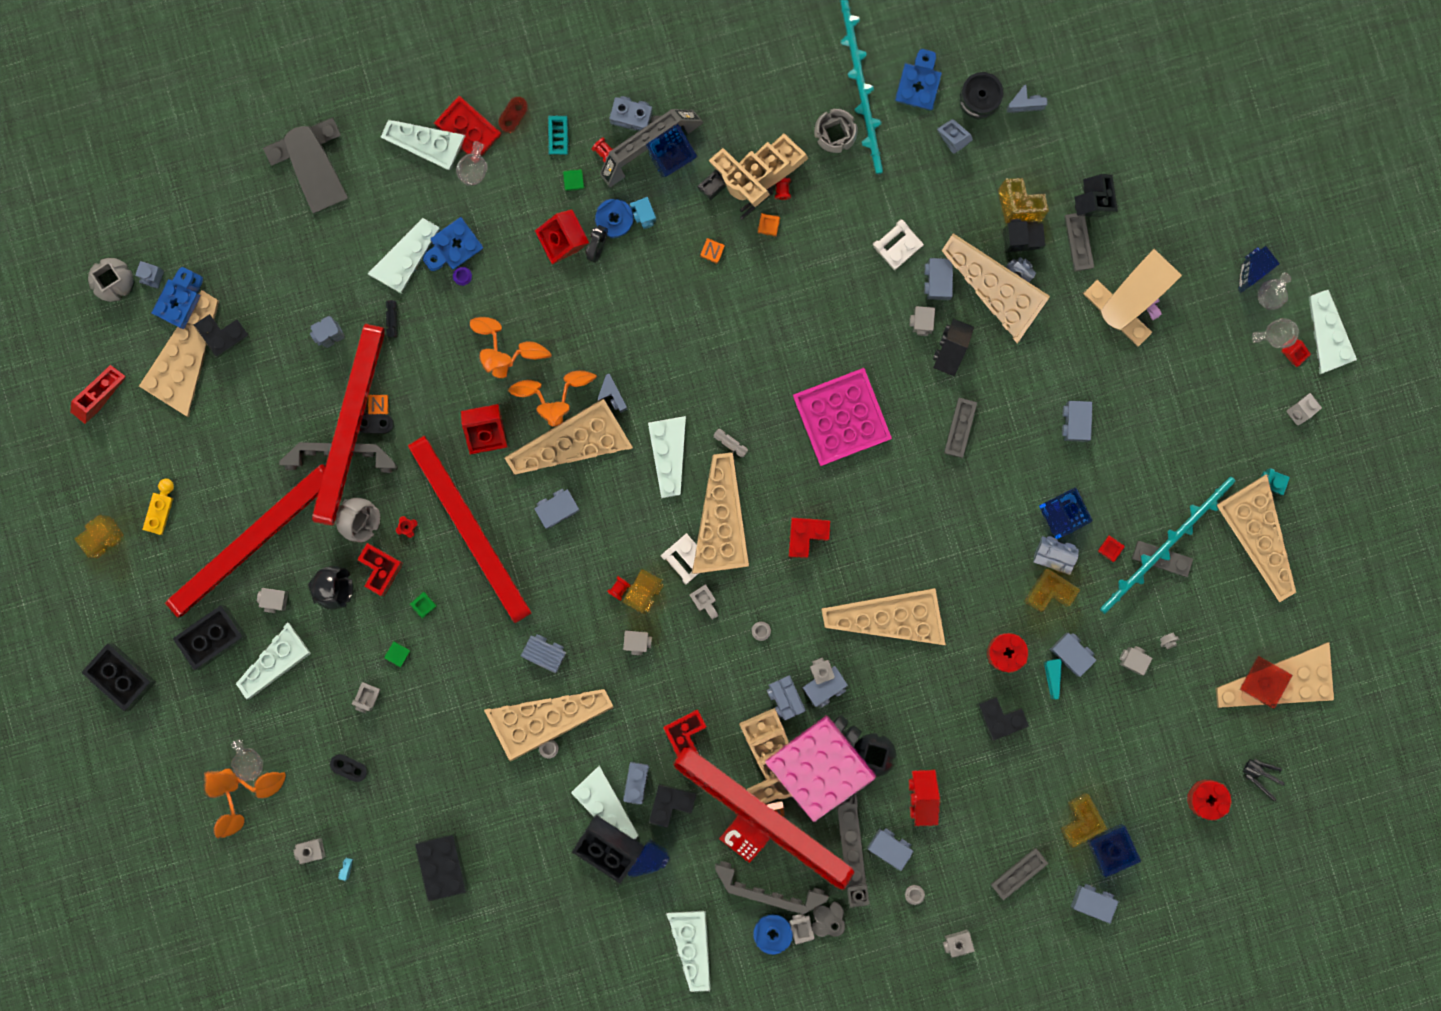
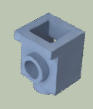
M140 261L135 276L140 278L139 283L158 289L164 270Z

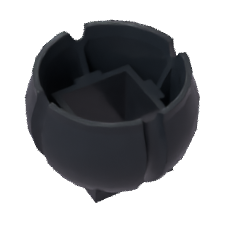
M327 566L320 569L308 583L313 602L330 610L346 607V603L350 602L353 593V581L348 578L351 575L346 568L339 566Z
M877 733L862 736L854 745L855 751L865 761L869 744L885 748L886 751L881 767L868 763L866 765L875 774V778L886 775L895 765L893 760L896 759L897 755L894 744L886 736L882 735L879 737Z

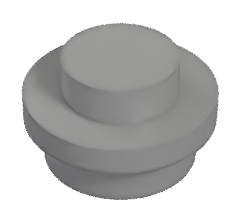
M757 622L752 627V635L756 640L764 641L771 634L770 626L765 622Z
M1174 633L1168 634L1160 639L1161 647H1166V649L1173 648L1177 645L1176 642L1179 638Z
M554 740L539 746V752L544 758L555 757L559 750L558 744Z
M912 885L906 889L905 898L910 904L918 905L924 900V891L920 886Z

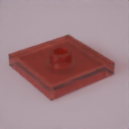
M1257 656L1239 690L1275 709L1293 675Z

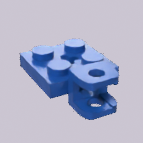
M921 49L916 56L914 65L905 63L895 99L896 102L932 111L941 77V72L933 70L936 59L935 52ZM922 57H928L929 61H923ZM921 82V85L924 86V89H920L919 92H916V88L913 87V84Z
M460 217L430 238L434 247L426 252L423 261L430 271H436L446 264L453 271L481 251L483 246ZM453 239L461 240V247L459 249L458 247H452ZM435 258L437 262H431L430 259Z
M181 267L173 281L168 279L152 314L184 329L201 296L197 293L202 285L203 277ZM186 273L187 275L185 276V278H184V280H183V279H182V276H183V274ZM177 300V303H179L178 307H173L174 302Z

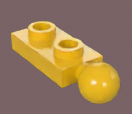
M162 479L159 482L158 489L160 494L153 493L142 530L163 535L173 498L167 496L174 489V484L170 479Z

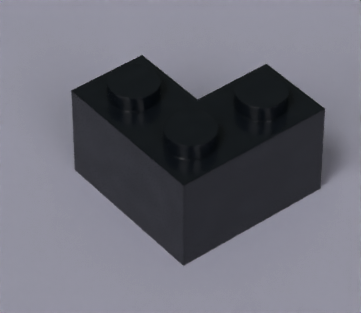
M1099 174L1083 179L1085 194L1074 197L1077 216L1103 217L1118 212L1113 175Z
M1013 219L1003 229L1005 253L1041 250L1046 246L1043 223L1038 224V221L1022 222L1021 219Z
M210 314L194 324L195 329L216 358H219L249 337L237 319L222 330Z
M954 318L950 325L946 324L939 343L942 347L940 350L936 349L933 360H935L934 369L955 376L968 348L974 330L973 326Z
M992 697L976 704L989 738L992 741L1029 727L1022 708H1017L1003 714L997 697Z
M659 783L649 823L668 828L672 809L692 813L697 793Z

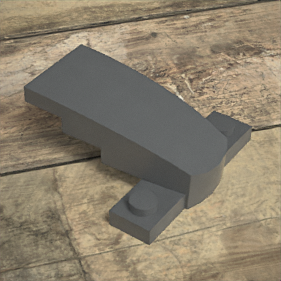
M333 117L311 127H296L289 131L284 139L263 147L271 166L288 158L291 159L296 176L312 213L348 198L328 155L321 145L341 136Z

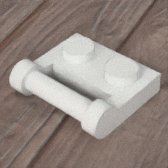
M899 220L896 223L897 226L880 241L872 244L894 270L924 245L903 220ZM902 231L905 236L886 251L884 246Z
M687 533L661 555L683 578L682 581L685 585L699 573L692 574L691 572L688 574L672 554L677 551L693 569L697 545Z

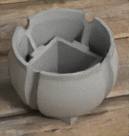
M832 109L830 113L824 112L816 121L814 135L819 139L817 143L824 150L832 153H840L842 149L848 150L856 141L858 127L853 123L855 120L853 116L841 109ZM840 124L846 137L831 143L825 129Z
M105 258L100 260L99 264L95 263L90 269L88 275L89 287L94 290V295L101 300L109 302L122 299L123 295L127 296L132 290L133 274L131 270H128L127 264L121 260ZM112 268L118 280L104 288L98 276Z
M344 499L337 512L336 527L339 533L346 539L354 542H365L373 537L372 531L378 529L380 512L378 508L366 499Z

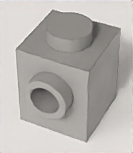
M915 307L914 315H910V327H913L912 332H917L919 336H928V333L933 332L935 308Z
M262 588L258 592L257 603H259V607L264 608V612L276 613V610L285 611L288 592Z
M625 631L623 650H630L631 655H643V652H647V648H651L652 637H648V632Z
M1135 646L1127 650L1124 649L1119 659L1122 660L1121 666L1139 675H1144L1152 658L1144 654L1145 650Z
M322 838L295 845L294 856L296 860H299V864L326 857Z
M968 930L945 936L946 941L943 942L946 954L950 953L952 958L975 951Z

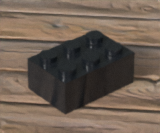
M220 605L172 639L193 670H201L246 639L247 636L227 606Z
M107 643L81 672L123 711H131L156 683L151 676L114 643Z
M595 815L572 850V853L621 884L645 846L598 815Z
M456 833L420 841L415 844L428 902L466 893L469 890Z

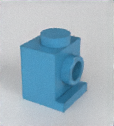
M648 197L630 203L631 210H636L633 212L636 222H640L643 229L652 227L654 222H656V217Z

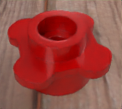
M405 516L400 517L396 533L412 538L414 536V529L418 525L417 521L414 519L409 520Z

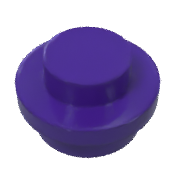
M458 267L453 273V280L460 286L468 285L472 280V273L466 267Z

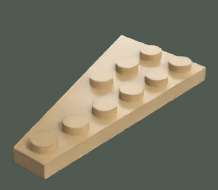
M952 234L942 252L954 267L958 268L965 277L964 279L968 284L972 285L977 295L990 311L1003 323V327L1011 333L1013 339L1018 343L1050 296L957 235Z
M202 290L199 293L201 296L185 328H176L139 385V387L187 417L190 415V407L195 396L194 392L200 377L207 346L195 329L194 324L209 314L215 319L219 304L217 299Z
M603 398L505 457V460L514 474L538 470L539 468L556 466L557 464L574 462L620 450H628L633 447Z
M733 453L712 456L692 574L749 566Z
M1266 474L1218 503L1217 507L1278 601L1281 602L1296 593Z
M935 589L821 609L825 628L946 645Z
M1329 642L1217 687V707L1334 700Z
M605 689L578 695H567L560 698L526 702L496 709H485L484 711L511 762L612 709L613 705Z

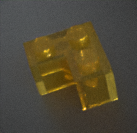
M1023 178L1005 179L998 189L1006 224L1010 223V220L1021 219L1022 222H1041L1049 212L1045 194L1027 195Z
M100 514L85 525L87 530L77 536L75 541L87 557L99 558L105 553L106 548L117 545L124 534L110 516Z
M641 569L622 602L643 614L645 611L649 612L654 604L652 598L655 594L659 595L664 586L661 584L662 580Z
M1044 569L1024 602L1039 612L1044 611L1052 598L1065 606H1070L1080 589L1050 569Z
M1084 793L1068 802L1077 820L1060 828L1069 846L1074 848L1107 830L1089 794Z

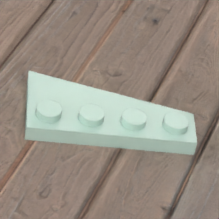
M388 120L381 138L451 170L466 135Z
M422 218L368 275L402 294L432 243L430 238L436 235L440 228Z
M1329 290L1310 296L1309 304L1312 322L1314 323V338L1316 339V352L1320 365L1319 373L1322 374L1357 360Z
M686 416L648 423L661 498L681 494Z
M286 623L280 634L276 635L270 646L260 654V658L254 665L250 666L236 683L247 700H250L311 654L290 623Z
M599 765L571 793L593 817L598 815L635 839L638 833Z
M706 911L667 913L690 991H710Z

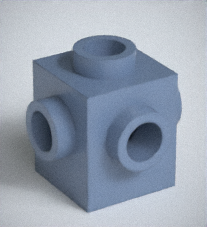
M1021 257L1017 260L1012 259L1006 265L1007 269L1027 282H1030L1036 275V272L1032 269V264L1027 259L1023 260Z

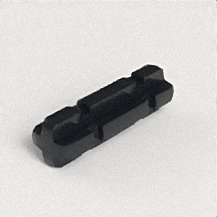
M395 300L386 301V326L388 327L386 329V336L395 338L397 337V312L395 311L397 309V302Z

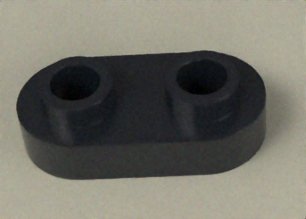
M601 225L593 228L590 235L591 242L585 252L587 260L596 263L601 257L608 235V228Z
M363 414L362 421L367 420L368 424L365 427L361 425L359 431L366 434H387L393 430L394 420L387 414ZM383 420L387 421V425L385 427H381L380 425L381 421Z
M344 754L335 755L330 761V768L334 773L354 782L363 781L368 775V769L365 764ZM339 760L344 762L343 767L338 766ZM357 768L361 769V775L359 776L355 773Z

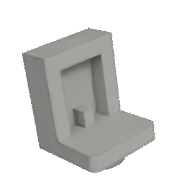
M1309 393L1294 406L1290 407L1287 413L1296 425H1300L1310 419L1322 407Z
M823 658L812 661L813 665L809 668L816 684L834 679L835 676L829 660L824 661Z
M362 682L355 700L352 701V705H355V709L363 713L372 711L381 689Z
M804 914L793 916V920L789 922L795 944L814 940L809 916L805 917Z

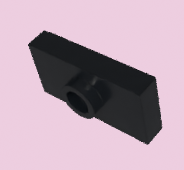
M715 170L697 188L707 198L712 200L726 187L722 174Z

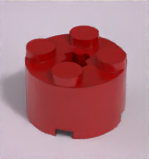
M1011 633L995 636L989 643L987 658L995 669L1002 672H1014L1022 668L1027 662L1028 648L1020 636ZM1006 648L1008 650H1011L1009 658L1008 656L1003 655V652L1006 651Z
M1200 780L1189 790L1187 802L1191 811L1197 816L1207 820H1217L1229 812L1231 796L1223 784L1212 780ZM1212 797V801H1210V803H1207L1206 799Z

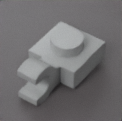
M706 584L690 594L699 611L706 609L712 620L719 616L712 606V603L716 602Z

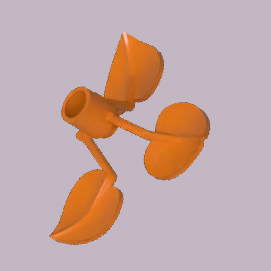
M478 317L470 320L469 325L476 333L493 335L494 350H482L480 352V360L487 373L492 371V375L497 378L507 377L509 367L513 366V362L519 354L527 359H542L552 356L545 347L538 343L523 342L518 346L520 350H517L511 358L505 353L498 352L496 332L502 330V326L498 321L488 317Z
M573 371L564 376L566 383L561 402L545 403L540 390H538L542 387L541 383L534 380L517 382L509 387L507 391L517 397H528L536 393L542 403L537 407V412L548 420V425L558 426L563 423V415L570 409L569 405L565 403L568 387L570 385L573 387L586 385L596 379L597 375L586 371Z
M231 769L205 773L206 794L209 797H219L226 792L231 809V815H224L216 822L214 827L215 836L217 838H224L233 835L244 825V817L240 814L235 815L230 792L238 788V783H241L252 792H256L258 798H267L274 795L282 787L286 777L285 772L264 774L255 782V787L244 782L240 776L236 777Z

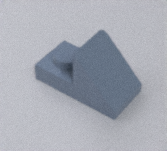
M1025 84L1006 110L1007 113L1044 110L1047 106V98L1034 95L1028 99Z
M954 119L937 129L952 153L962 149L973 140L971 134Z
M607 374L597 401L603 398L606 400L612 396L613 399L610 401L614 409H619L622 413L628 409L610 374Z

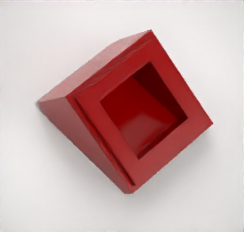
M1296 338L1292 339L1281 350L1296 367L1311 355L1305 344Z

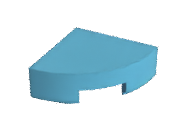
M346 858L343 861V868L340 870L339 879H349L353 859Z

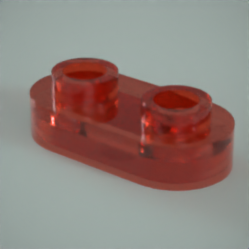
M514 97L510 100L498 121L502 131L511 133L517 129L528 111V105L524 98ZM521 105L522 109L518 111L515 107ZM511 121L512 125L506 126L505 123Z

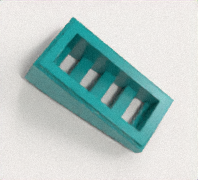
M548 116L549 155H568L567 116ZM552 122H563L564 126H552ZM552 130H564V133H553ZM553 137H564V141H553ZM553 145H564V149H553Z
M1053 659L1043 663L1051 699H1059L1061 659Z

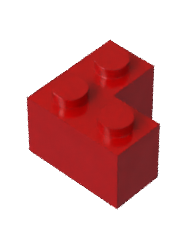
M791 518L788 557L807 559L810 540H829L830 521Z
M368 543L357 559L374 569L365 587L384 597L404 564Z
M697 709L663 728L677 756H679L683 748H689L698 754L690 735L707 726Z
M912 771V779H908L909 791H913V794H910L911 805H913L910 807V818H914L915 826L938 825L940 798L936 771Z

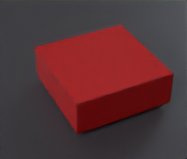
M1109 535L1098 549V552L1110 561L1115 562L1125 546Z

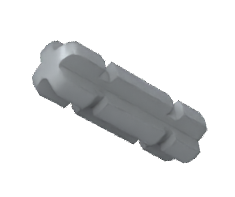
M717 429L714 433L715 439L721 440L722 444L733 452L736 451V454L740 457H744L748 452L745 446L739 445L738 441L728 434L726 435L723 430Z

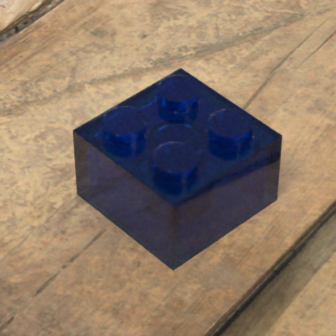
M1119 824L1086 839L1100 873L1104 877L1111 876L1141 862L1125 825Z

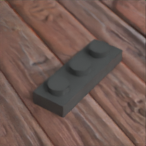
M1077 213L1065 215L1064 220L1074 272L1093 269L1094 264L1085 216H1077Z
M958 398L944 454L963 458L977 402Z
M1137 541L1131 559L1142 562L1141 556L1143 554L1152 556L1159 547ZM1169 551L1170 559L1168 561L1160 558L1153 565L1154 567L1188 577L1193 559Z
M1034 848L990 885L1002 900H1005L1043 869L1048 862Z

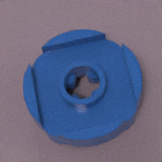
M606 200L597 209L596 225L608 228L607 236L610 238L621 237L628 233L633 225V212L630 206L622 200ZM611 214L620 216L617 223L609 221Z
M776 914L761 917L756 923L753 933L757 946L767 954H779L791 944L793 936L789 922ZM772 929H776V933H779L778 937H774V940L770 939V936L767 935Z

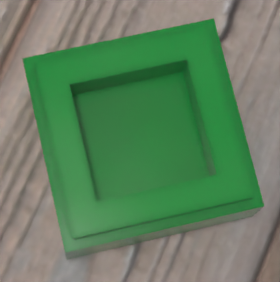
M582 169L563 171L565 191L584 189Z
M423 592L410 603V606L422 619L437 607L426 592Z
M393 641L384 658L402 667L411 650Z

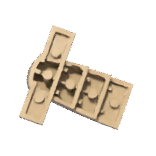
M783 134L772 145L767 142L755 154L751 151L740 163L724 148L713 156L709 162L722 174L727 189L732 196L740 200L747 199L756 207L770 195L766 189L793 172L808 159V156L790 138Z
M1153 249L1114 294L1096 280L1083 295L1100 310L1107 324L1119 331L1121 330L1133 343L1139 346L1152 332L1137 317L1163 295L1182 275Z
M775 708L739 723L757 763L767 779L747 788V791L765 804L777 798L785 799L792 797L790 792L765 763L766 759L789 743Z

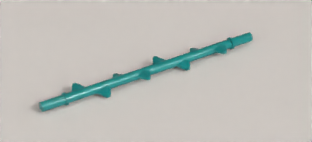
M840 0L841 12L843 13L847 35L841 40V44L850 46L854 69L848 73V77L857 80L861 104L855 109V112L864 115L868 137L862 141V146L871 148L876 174H882L881 153L879 152L875 129L881 124V121L872 118L867 95L874 90V87L865 84L860 62L867 56V53L858 50L853 28L860 19L859 17L851 16L848 0Z
M1229 477L1218 489H1215V492L1200 507L1191 505L1190 518L1177 531L1169 530L1168 540L1152 556L1145 554L1141 556L1142 566L1127 581L1119 580V589L1112 594V597L1100 608V611L1106 614L1135 583L1143 584L1144 574L1160 558L1168 561L1170 559L1169 549L1185 533L1189 535L1193 533L1195 522L1208 509L1219 510L1217 500L1224 496V493L1236 482L1235 479Z

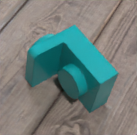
M1271 468L1267 469L1266 472L1263 471L1261 477L1267 474L1271 492L1281 496L1284 495L1290 477L1277 473Z

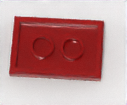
M460 96L434 122V125L442 131L466 135L461 149L475 162L502 135Z

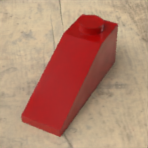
M110 365L71 401L70 413L86 424L99 412L126 376Z

